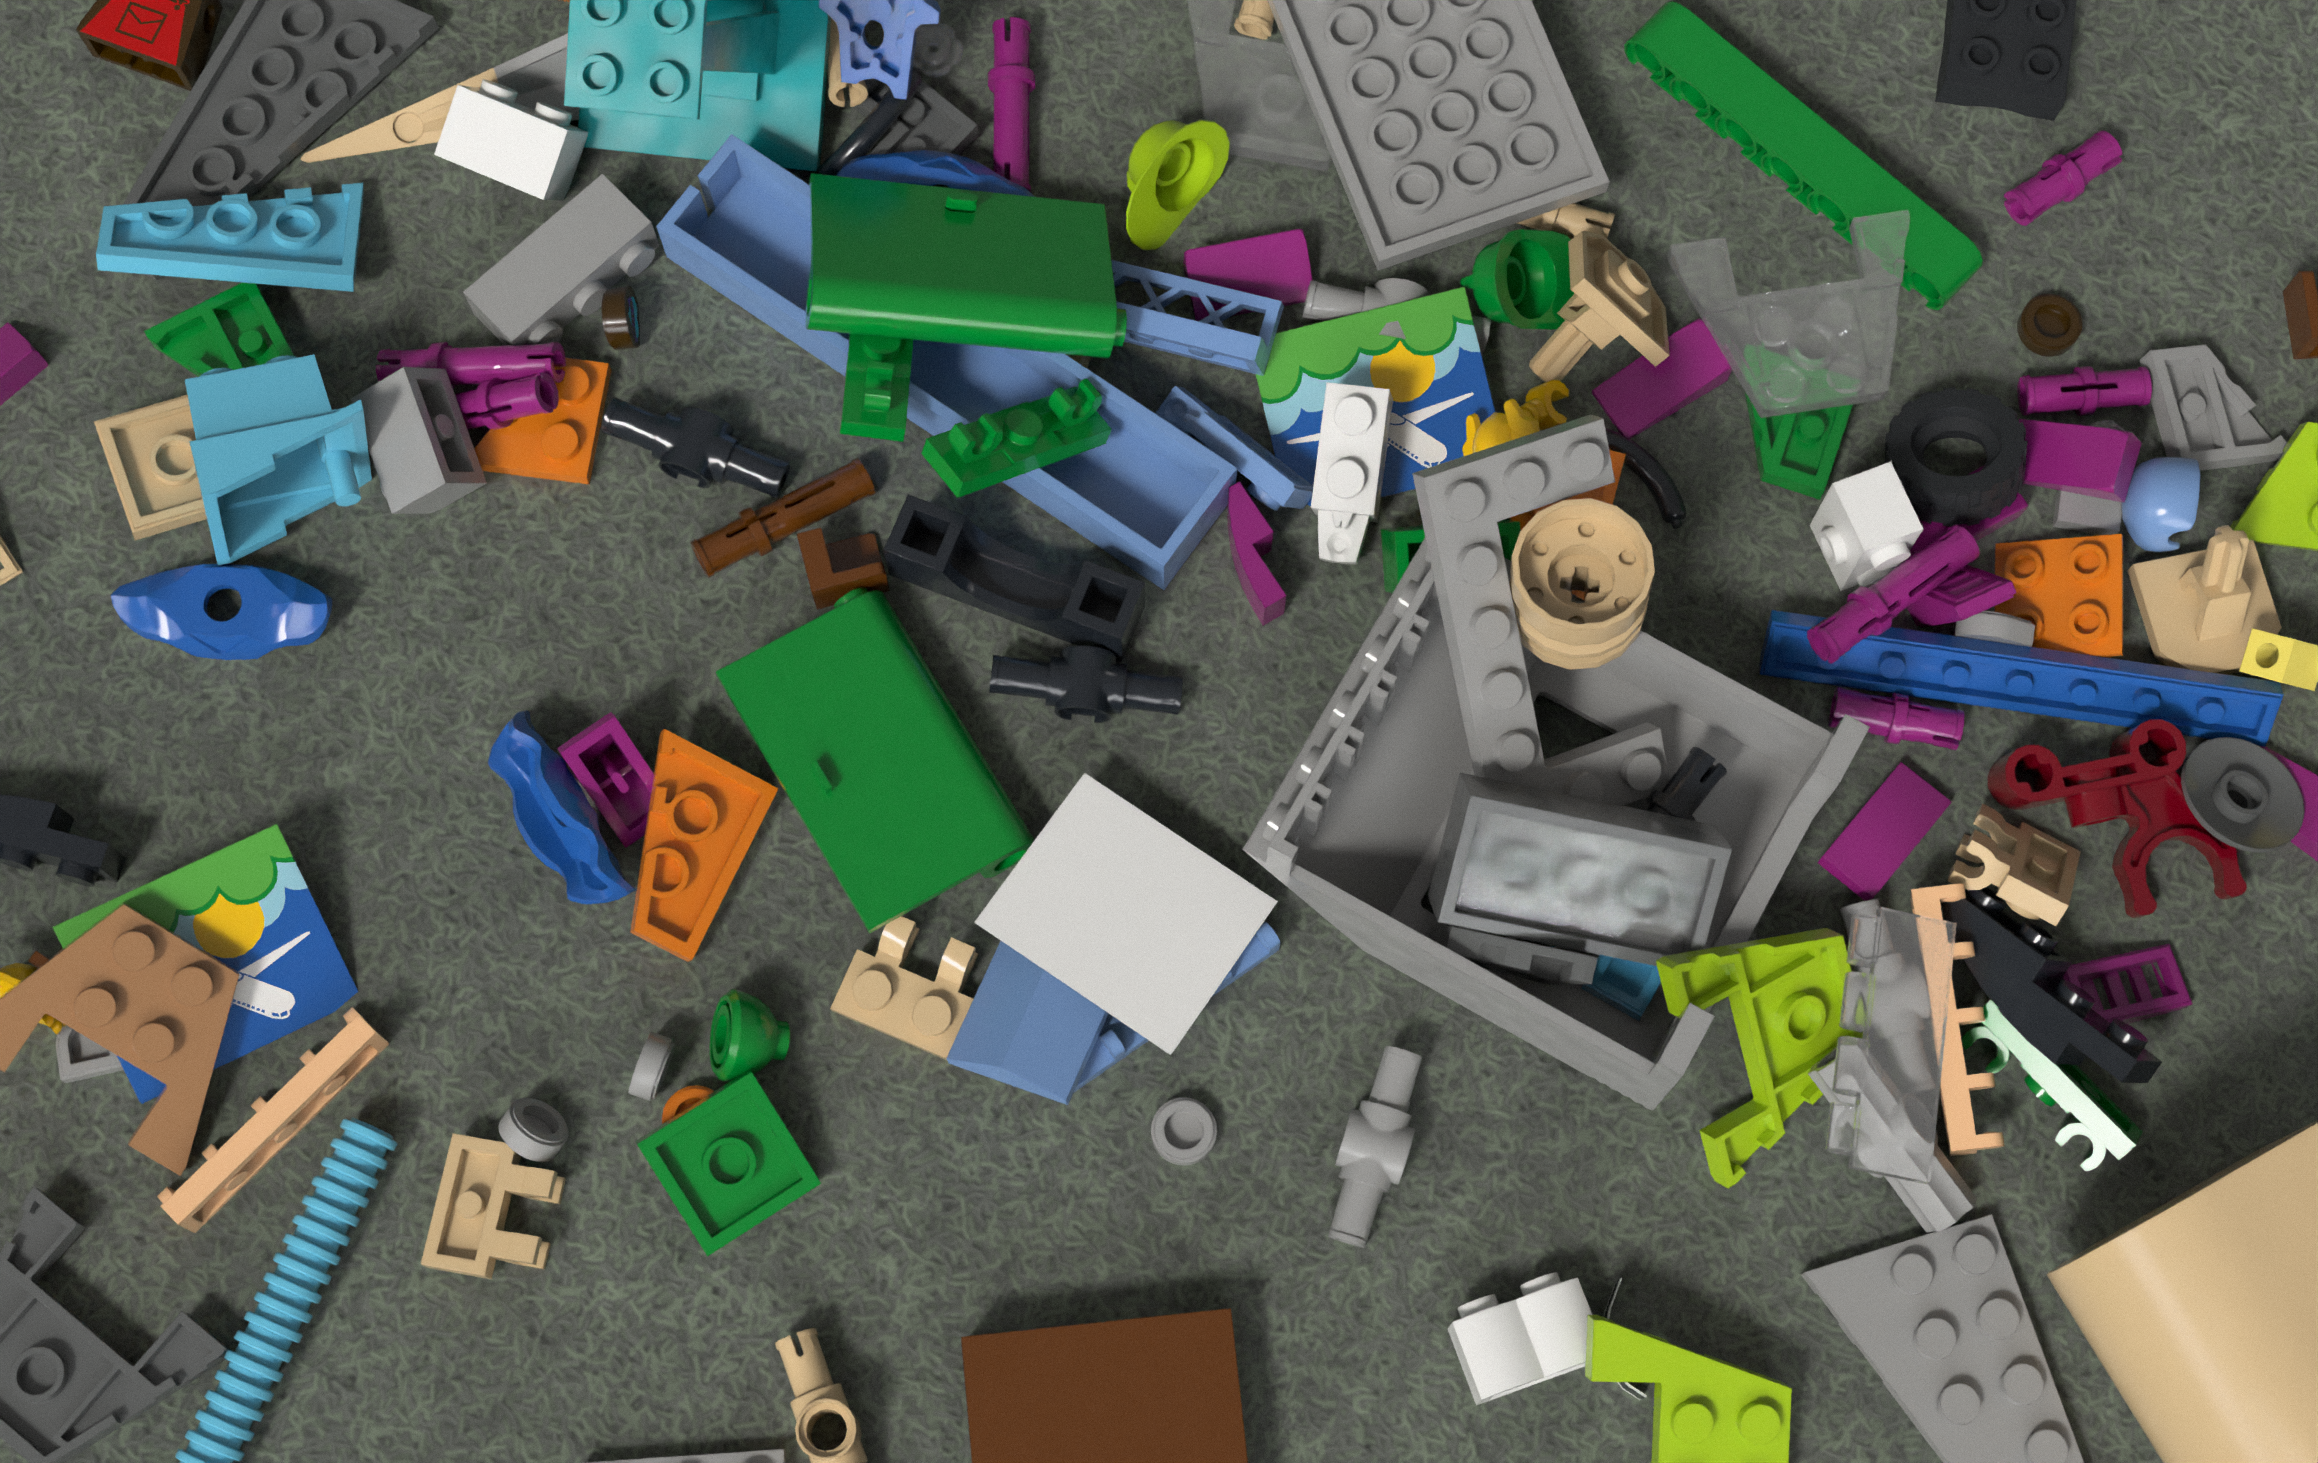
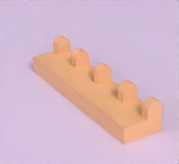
M1948 884L1911 889V906L1922 978L1927 994L1928 1017L1950 1156L1976 1154L1977 1150L2005 1146L2003 1132L1991 1131L1978 1135L1975 1132L1969 1091L1995 1087L1994 1073L1971 1075L1966 1073L1959 1025L1984 1022L1985 1015L1983 1007L1956 1008L1949 960L1975 956L1973 942L1946 943L1940 904L1966 898L1964 884Z
M353 1007L343 1015L347 1025L320 1052L315 1055L308 1049L299 1058L305 1066L268 1102L260 1096L251 1104V1107L257 1113L220 1149L211 1143L202 1152L207 1161L176 1191L167 1186L157 1196L163 1203L160 1207L179 1226L196 1233L390 1044Z

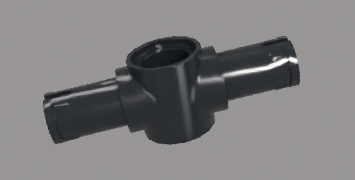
M613 397L602 422V432L604 434L652 451V457L660 460L659 468L668 476L677 479L678 475L681 474L699 481L697 487L703 489L709 488L712 480L721 484L729 480L774 498H779L790 471L789 462L740 445V438L732 435L734 429L728 422L715 414L699 408L684 407L680 415L669 411L663 416Z
M1070 646L1064 648L1060 656L1051 655L1050 661L993 654L989 693L1046 699L1045 706H1054L1055 714L1062 719L1072 720V714L1095 716L1094 723H1103L1111 719L1112 713L1121 714L1122 708L1178 715L1182 698L1183 677L1127 670V664L1117 663V655L1109 650L1093 646Z

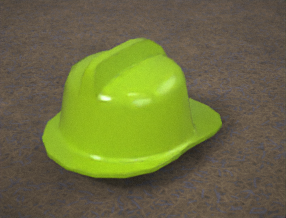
M1175 120L1163 121L1154 124L1143 132L1134 144L1129 156L1127 187L1132 193L1126 211V230L1131 242L1140 249L1155 250L1163 246L1199 200L1211 190L1221 177L1228 160L1230 143L1226 130L1215 121L1198 120L1190 124Z

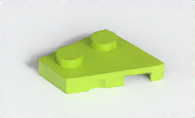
M2305 422L2298 426L2283 448V455L2275 467L2267 471L2255 489L2258 491L2240 518L2231 524L2230 527L2233 531H2244L2249 541L2254 540V543L2318 551V423Z

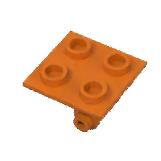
M2122 534L1995 544V575L2011 580L2017 592L2013 594V598L1996 605L1995 612L2031 621V624L2035 625L2032 647L2106 658L2123 656Z

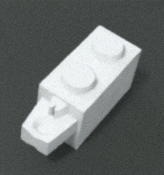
M1326 382L1311 509L1315 515H1318L1319 559L1322 561L1358 564L1369 522H1378L1393 404L1390 389Z

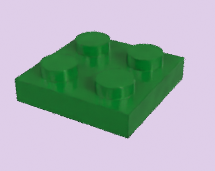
M751 1070L739 1075L636 1140L637 1146L707 1256L821 1184Z

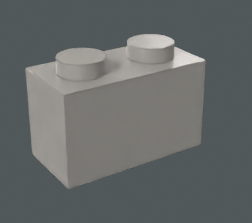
M403 367L351 398L352 403L361 399L368 449L380 479L381 491L387 499L392 514H430L443 509L487 484L446 369Z

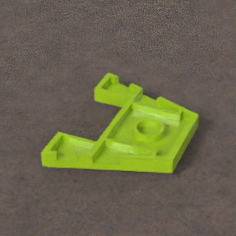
M1828 928L1667 955L1656 960L1669 1013L1679 1017L1689 1003L1704 1010L1729 997L1753 1099L1699 1130L1710 1174L1715 1182L1726 1188L1735 1185L1746 1174L1740 1166L1760 1146L1769 1150L1785 1134L1783 1122L1804 1101L1813 1105L1823 1095L1808 1075V1072L1815 1063L1826 1056L1829 1051L1847 1040L1853 1041L1858 1038L1866 1049L1869 1048L1867 1036L1864 1033V1023L1844 937L1842 934Z
M1587 1315L1585 1376L1591 1382L1655 1383L1651 1463H1789L1792 1388L1787 1384L1710 1355H1702L1680 1347L1652 1334L1642 1333L1625 1327L1599 1315Z

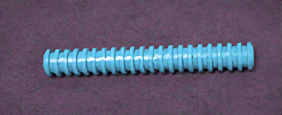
M355 1118L342 1120L340 1127L345 1131L341 1139L333 1138L330 1146L335 1151L331 1158H323L321 1165L326 1169L322 1177L314 1176L311 1184L316 1189L312 1196H304L302 1203L307 1207L303 1215L295 1214L292 1222L297 1227L293 1235L285 1234L282 1241L288 1245L283 1254L279 1252L275 1254L273 1261L278 1263L274 1273L266 1272L263 1280L268 1282L264 1293L256 1292L254 1300L259 1303L254 1312H246L244 1319L249 1323L244 1332L241 1330L236 1332L234 1339L239 1341V1344L235 1351L227 1350L224 1358L230 1362L225 1371L217 1370L214 1377L220 1382L215 1391L207 1390L205 1398L210 1402L206 1410H197L195 1418L200 1422L196 1430L188 1429L185 1438L190 1440L186 1450L178 1449L175 1458L180 1460L179 1463H233L234 1460L242 1461L245 1453L239 1449L244 1440L252 1441L254 1432L249 1429L254 1420L258 1422L262 1420L264 1413L259 1409L263 1401L271 1402L274 1393L269 1391L273 1381L281 1382L284 1376L278 1370L283 1361L288 1363L291 1361L293 1354L288 1352L293 1341L300 1343L303 1335L298 1330L302 1322L308 1324L313 1317L312 1314L308 1313L311 1303L319 1304L322 1296L317 1291L321 1283L329 1284L332 1277L326 1273L331 1264H339L341 1257L336 1253L340 1245L348 1246L351 1240L346 1233L349 1226L357 1227L360 1221L355 1216L359 1206L366 1208L370 1201L364 1197L368 1188L376 1189L379 1183L374 1178L377 1170H385L388 1165V1161L383 1159L386 1151H394L398 1144L393 1140L392 1135Z

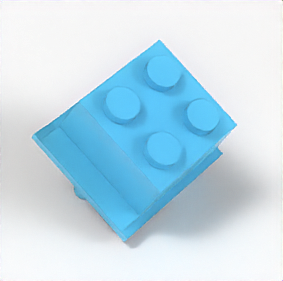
M314 354L298 358L289 355L279 356L267 361L265 364L235 370L216 368L203 373L199 377L185 379L196 440L189 442L218 566L232 563L286 536V525L333 502H336L339 506H351L361 500L359 488L372 480L362 402L360 399L345 408L332 410Z

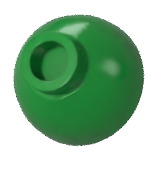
M729 990L720 998L711 1025L709 1055L713 1072L721 1081H732L748 1070H751L753 1075L760 1072L771 1060H784L790 1042L788 1022L776 1020L769 1007L759 998L744 991Z

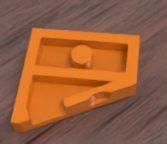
M565 358L566 366H554L555 370L563 369L565 371L563 381L555 383L559 396L557 408L553 409L551 413H540L514 419L511 425L506 428L490 429L475 447L482 471L590 484L611 376L609 363Z

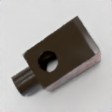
M96 0L80 21L76 31L92 56L191 91L205 68L223 7L219 0Z

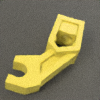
M2252 628L2239 672L2315 691L2318 682V645Z

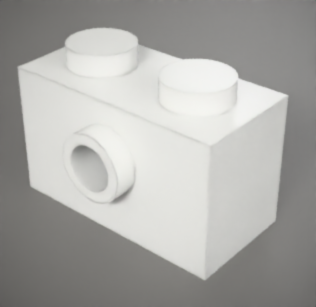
M483 79L480 88L457 85L434 155L540 199L563 201L570 188L589 132L570 125L572 114L555 106L537 102L535 110L516 103L515 100L518 92L496 82Z
M1891 462L1832 483L1810 524L1840 591L1858 584L1868 588L1872 584L1877 583L1910 557V549L1923 531V527Z

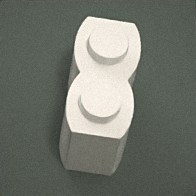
M1554 1272L1522 1284L1520 1288L1523 1297L1499 1304L1496 1295L1492 1294L1457 1308L1461 1319L1452 1322L1448 1327V1332L1476 1405L1585 1367L1587 1315H1592L1578 1278L1561 1282L1558 1273Z

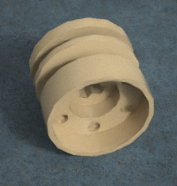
M1592 498L1562 500L1535 514L1519 533L1512 554L1510 568L1511 578L1509 585L1520 640L1524 647L1543 662L1569 670L1597 668L1622 656L1639 636L1646 615L1655 573L1652 545L1639 522L1618 506ZM1573 590L1585 592V603L1572 602L1571 592Z

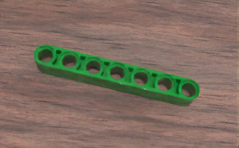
M1674 1L1666 2L1624 44L1627 59L1633 65L1637 61L1653 73L1649 77L1652 81L1678 102L1682 99L1687 101L1698 111L1695 116L1723 139L1727 136L1732 138L1744 148L1740 153L1766 175L1771 177L1775 174L1789 185L1786 191L1815 215L1821 212L1834 222L1835 225L1832 229L1861 253L1868 250L1882 262L1878 267L1907 291L1914 288L1928 300L1926 306L1929 309L1940 310L1982 267L1983 259L1981 253L1967 236L1683 5Z

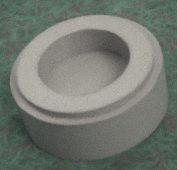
M650 1032L635 1067L628 1094L648 1101L656 1099L676 1045L673 1043L674 1039Z
M520 1098L512 1102L498 1126L502 1139L514 1152L536 1162L553 1160L569 1137L567 1124L560 1113L547 1103L533 1098Z
M1176 1098L1162 1105L1154 1115L1151 1125L1152 1143L1158 1154L1172 1164L1186 1166L1200 1162L1211 1152L1216 1141L1217 1126L1212 1112L1200 1101L1192 1098Z

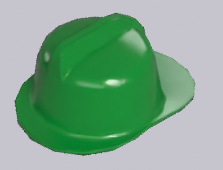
M1525 229L1509 231L1501 240L1486 245L1479 252L1473 265L1472 274L1462 278L1460 285L1461 287L1473 290L1478 308L1485 317L1493 321L1511 324L1520 329L1556 330L1565 321L1557 313L1574 295V292L1570 290L1568 242L1571 239L1567 235L1555 231Z

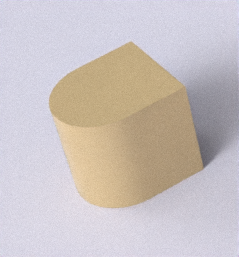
M2317 1120L2258 1149L2095 1243L2046 1274L2163 1463H2318Z

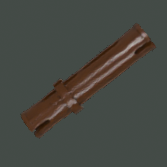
M855 458L839 469L755 511L748 507L738 512L739 519L697 540L690 541V544L703 571L710 578L715 573L756 552L761 557L772 552V544L823 520L867 496L876 494L875 488L864 465L859 458Z

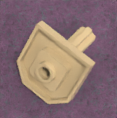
M1581 231L1568 242L1570 290L1574 292V295L1557 313L1565 321L1529 363L1532 372L1544 382L1550 380L1561 381L1592 344L1602 350L1619 335L1626 339L1655 367L1670 356L1666 307L1652 287L1647 273L1637 262L1628 259L1602 234Z
M2229 525L2218 527L2215 530V535L2209 539L2206 550L2136 563L2127 570L2154 658L2169 667L2225 675L2237 673L2240 670L2252 628L2278 635L2282 628L2254 540L2249 541L2244 531H2233Z

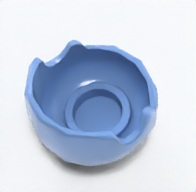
M2158 457L2142 462L2134 469L2125 503L2121 502V511L2127 532L2136 545L2142 549L2153 552L2176 550L2180 547V543L2171 541L2169 536L2177 532L2188 531L2193 527L2196 520L2200 492V469L2196 459Z

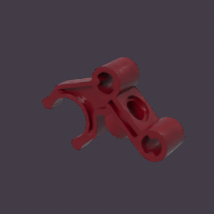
M2162 719L2148 720L2129 729L2113 741L2109 752L2110 757L2061 767L2057 756L2049 749L2040 745H2025L2001 757L1990 768L1987 777L1988 789L1999 804L2009 809L2024 810L2065 801L2071 828L2115 819H2123L2128 823L2129 832L2118 845L2113 858L2112 869L2123 892L2125 912L2132 918L2150 915L2157 908V902L2153 898L2146 882V865L2151 852L2163 841H2182L2194 846L2206 857L2213 870L2214 893L2220 899L2227 900L2238 897L2245 893L2247 889V884L2239 869L2236 848L2220 841L2209 833L2198 822L2186 803L2182 791L2181 777L2175 772L2185 759L2186 741L2181 731L2172 723ZM2146 742L2153 747L2157 758L2149 763L2142 758L2139 752V746ZM2016 765L2021 773H2031L2034 777L2035 787L2033 792L2028 782H2017L2015 778Z

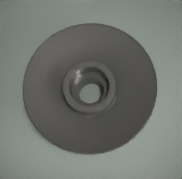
M2221 737L2203 742L2185 760L2181 773V785L2186 803L2198 822L2220 841L2243 851L2263 853L2282 848L2299 832L2304 818V804L2300 789L2288 769L2265 749L2242 739Z

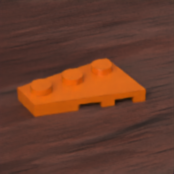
M663 729L659 737L630 933L687 962L692 961L779 788Z

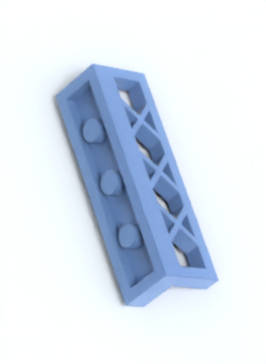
M1111 260L1115 288L1126 281L1140 283L1151 299L1150 302L1141 307L1116 301L1117 308L1125 309L1127 314L1124 342L1264 376L1284 308L1282 301ZM1152 287L1169 291L1157 297ZM1184 295H1189L1201 299L1209 316L1200 321H1194L1166 314L1164 307ZM1210 301L1227 305L1215 312ZM1243 309L1265 314L1259 336L1227 329L1223 326L1222 321Z

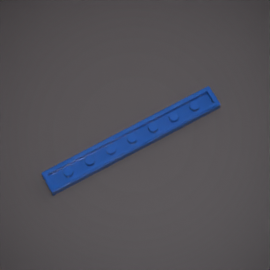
M1771 610L1759 664L1760 675L1892 694L1899 693L1913 697L2130 728L2148 720L2162 719L2172 723L2181 731L2182 735L2207 739L2221 737L2237 738L2266 747L2284 695L2280 682L1895 627H1890L1879 636L1871 634L1853 646L1840 659L1830 664L1828 660H1822L1815 653L1807 638V631L1827 618Z

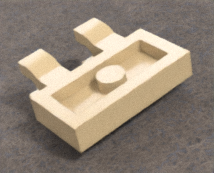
M1982 803L1976 813L1973 824L1989 832L1992 838L1977 830H1974L1971 836L1964 834L1955 854L1968 861L1984 863V865L1973 868L1956 860L1950 870L1947 881L1952 884H1964L1967 890H1980L1993 884L1998 887L1996 896L2004 899L2007 905L2019 915L2034 920L2041 918L2057 926L2069 907L2081 851L2024 822L2017 828L2007 823L1996 810Z
M900 916L886 924L875 957L857 949L830 1009L835 1013L947 1060L948 1053L973 1001V998L961 994L975 964L978 953L975 952V947L951 937L934 982L907 971L902 967L920 929L916 927V922Z
M453 1133L421 1265L431 1269L492 1279L496 1260L545 1270L551 1243L542 1241V1238L538 1236L503 1230L512 1194L528 1199L560 1204L566 1178L557 1176L558 1173L553 1170L520 1166L521 1156L514 1152L505 1142Z

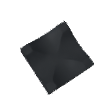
M1948 0L1935 102L1959 106L1999 108L2028 117L2054 121L2066 101L2077 0Z

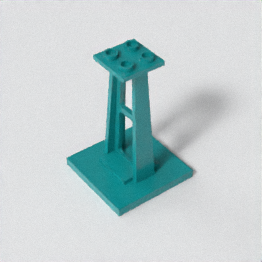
M570 0L564 106L579 107L578 128L589 132L584 145L586 148L711 160L732 134L782 168L818 171L822 152L831 17L819 8V0Z

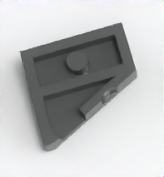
M1459 926L1431 927L1429 938L1485 969L1544 984H1592L1597 963L1596 957L1556 949L1554 945L1519 938L1514 940L1495 936L1493 933Z

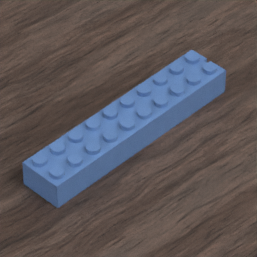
M731 134L698 174L707 207L713 210L709 217L707 215L701 192L692 185H689L656 226L666 256L845 376L849 333L806 329V299L811 267L810 187L807 183ZM913 340L907 419L933 436L951 430L957 423L962 422L963 425L977 421L983 414H992L1026 401H1035L1052 395L1055 389L1060 387L1066 390L1076 386L1078 389L1081 380L1087 378L1102 395V402L1097 412L1112 428L1106 444L1003 481V483L1161 589L1165 590L1228 505L1229 487L1236 484L1237 467L1066 354Z

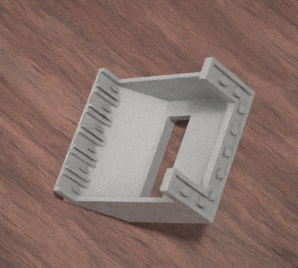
M1425 537L1242 850L1363 951L1585 1075L1595 1078L1613 1090L1619 1091L1623 1096L1630 1097L1634 1102L1642 1104L1645 1108L1654 1110L1684 1075L1715 1017L1709 1013L1713 1005L1702 1010L1689 1003L1682 1014L1677 1017L1669 1013L1662 984H1660L1640 1021H1637L1581 989L1583 984H1544L1485 969L1429 938L1431 927H1454V925L1437 922L1435 914L1424 909L1421 906V901L1432 882L1459 774L1474 775ZM1504 558L1508 579L1510 581L1511 561ZM1571 593L1572 602L1585 603V600ZM1641 630L1638 638L1622 656L1597 668L1569 670L1543 662L1522 645L1533 704L1537 697L1545 696L1613 734L1647 722L1661 729L1670 779L1689 756V752L1693 747H1698L1716 759L1713 765L1721 763L1726 768L1727 774L1717 782L1692 815L1698 822L1716 825L1732 848L1704 949L1747 942L1810 823L1840 784L1870 727L1845 714L1831 733ZM1648 797L1624 806L1646 811L1649 807L1646 802ZM1555 895L1551 909L1577 914L1579 905L1574 899ZM1506 936V938L1516 940L1514 937ZM1555 946L1556 949L1584 954L1596 958L1599 957V954Z

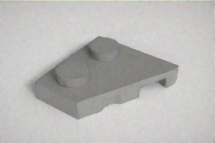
M2207 345L2150 350L2139 360L2141 367L2146 366L2150 373L2152 382L2151 404L2167 457L2196 459L2199 463L2200 471L2280 460L2283 455V448L2287 442L2281 435L2272 440L2249 412L2256 404L2241 386L2234 384L2228 378L2225 367Z

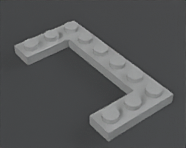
M1590 414L1412 473L1474 775L1621 806L1648 797L1654 789L1661 791L1670 780L1662 734L1659 727L1648 722L1544 759L1497 524L1498 521L1614 483L1615 478L1604 418Z

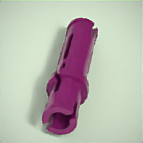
M1010 17V31H1007L1005 18H1000L992 24V32L994 34V68L988 73V87L994 93L993 171L1024 187L1031 193V185L1029 184V93L1035 89V75L1029 69V34L1031 33V24L1022 18Z
M434 342L430 344L428 349H382L376 358L379 362L389 363V365H376L378 382L403 367L446 369L452 388L455 385L480 384L483 381L495 378L505 383L532 377L542 372L550 375L555 383H560L564 379L565 371L563 369L555 370L554 366H566L563 347L558 342L453 348L451 345H448V342Z
M1954 524L1932 543L1912 555L1877 583L1872 584L1868 588L1860 586L1848 595L1847 603L1839 608L1837 612L1807 631V638L1812 649L1822 660H1828L1832 664L1864 638L1866 639L1871 634L1879 636L1891 627L1892 619L1899 615L1901 611L1947 580L1949 576L1960 568L1962 569L1979 557V547L1973 536L1964 527L1958 528Z

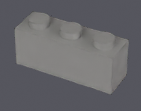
M601 174L465 289L463 293L473 314L504 346L559 342L563 335V328L580 313L583 316L591 315L602 306V297L607 289L612 287L626 274L629 277H633L644 271L652 262L655 256V249L659 246L652 222L614 184Z

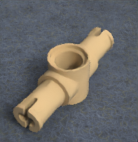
M810 1328L797 1332L803 1350L802 1356H800L795 1340L791 1335L775 1342L795 1396L790 1405L797 1422L795 1426L796 1440L802 1451L808 1455L810 1463H867L868 1459L861 1442L860 1422L849 1408L842 1385L833 1383L817 1337V1329ZM824 1415H840L845 1420L847 1428L845 1439L841 1445L833 1450L824 1451L817 1449L812 1442L811 1432L813 1425Z

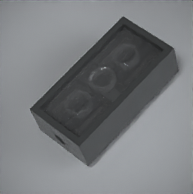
M1460 773L1428 898L1439 923L1657 966L1656 960L1663 956L1705 948L1732 848L1716 825Z

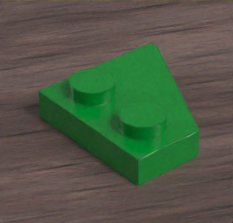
M242 282L144 331L155 349L198 377L216 368L235 370L265 364L267 361L279 356H295L260 289L255 283Z
M1746 345L1740 360V369L1760 481L1821 500L1860 382Z

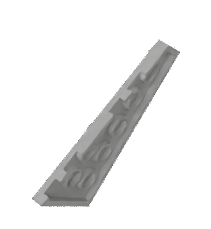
M1992 1214L1946 1228L1940 1232L1936 1231L1801 1274L1813 1292L1818 1294L1837 1319L1838 1325L1853 1345L1855 1344L1871 1364L1883 1380V1384L1943 1463H2084Z

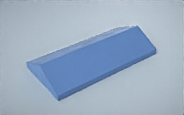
M1000 941L946 1059L949 1064L1068 1105L1109 1013Z

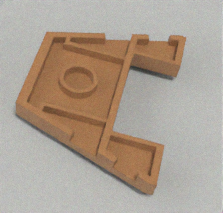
M123 902L57 952L32 974L0 996V1070L3 1072L7 1070L43 1015L49 1014L166 1084L129 1139L128 1145L181 1176L189 1159L239 978V972Z

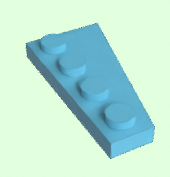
M363 183L342 184V193L312 195L311 187L284 190L285 198L248 201L247 193L222 195L221 201L213 205L192 206L187 199L104 206L96 251L97 267L101 271L354 292L364 196Z

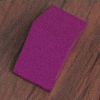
M610 712L557 749L582 788L621 843L627 848L645 835L654 774L617 718Z

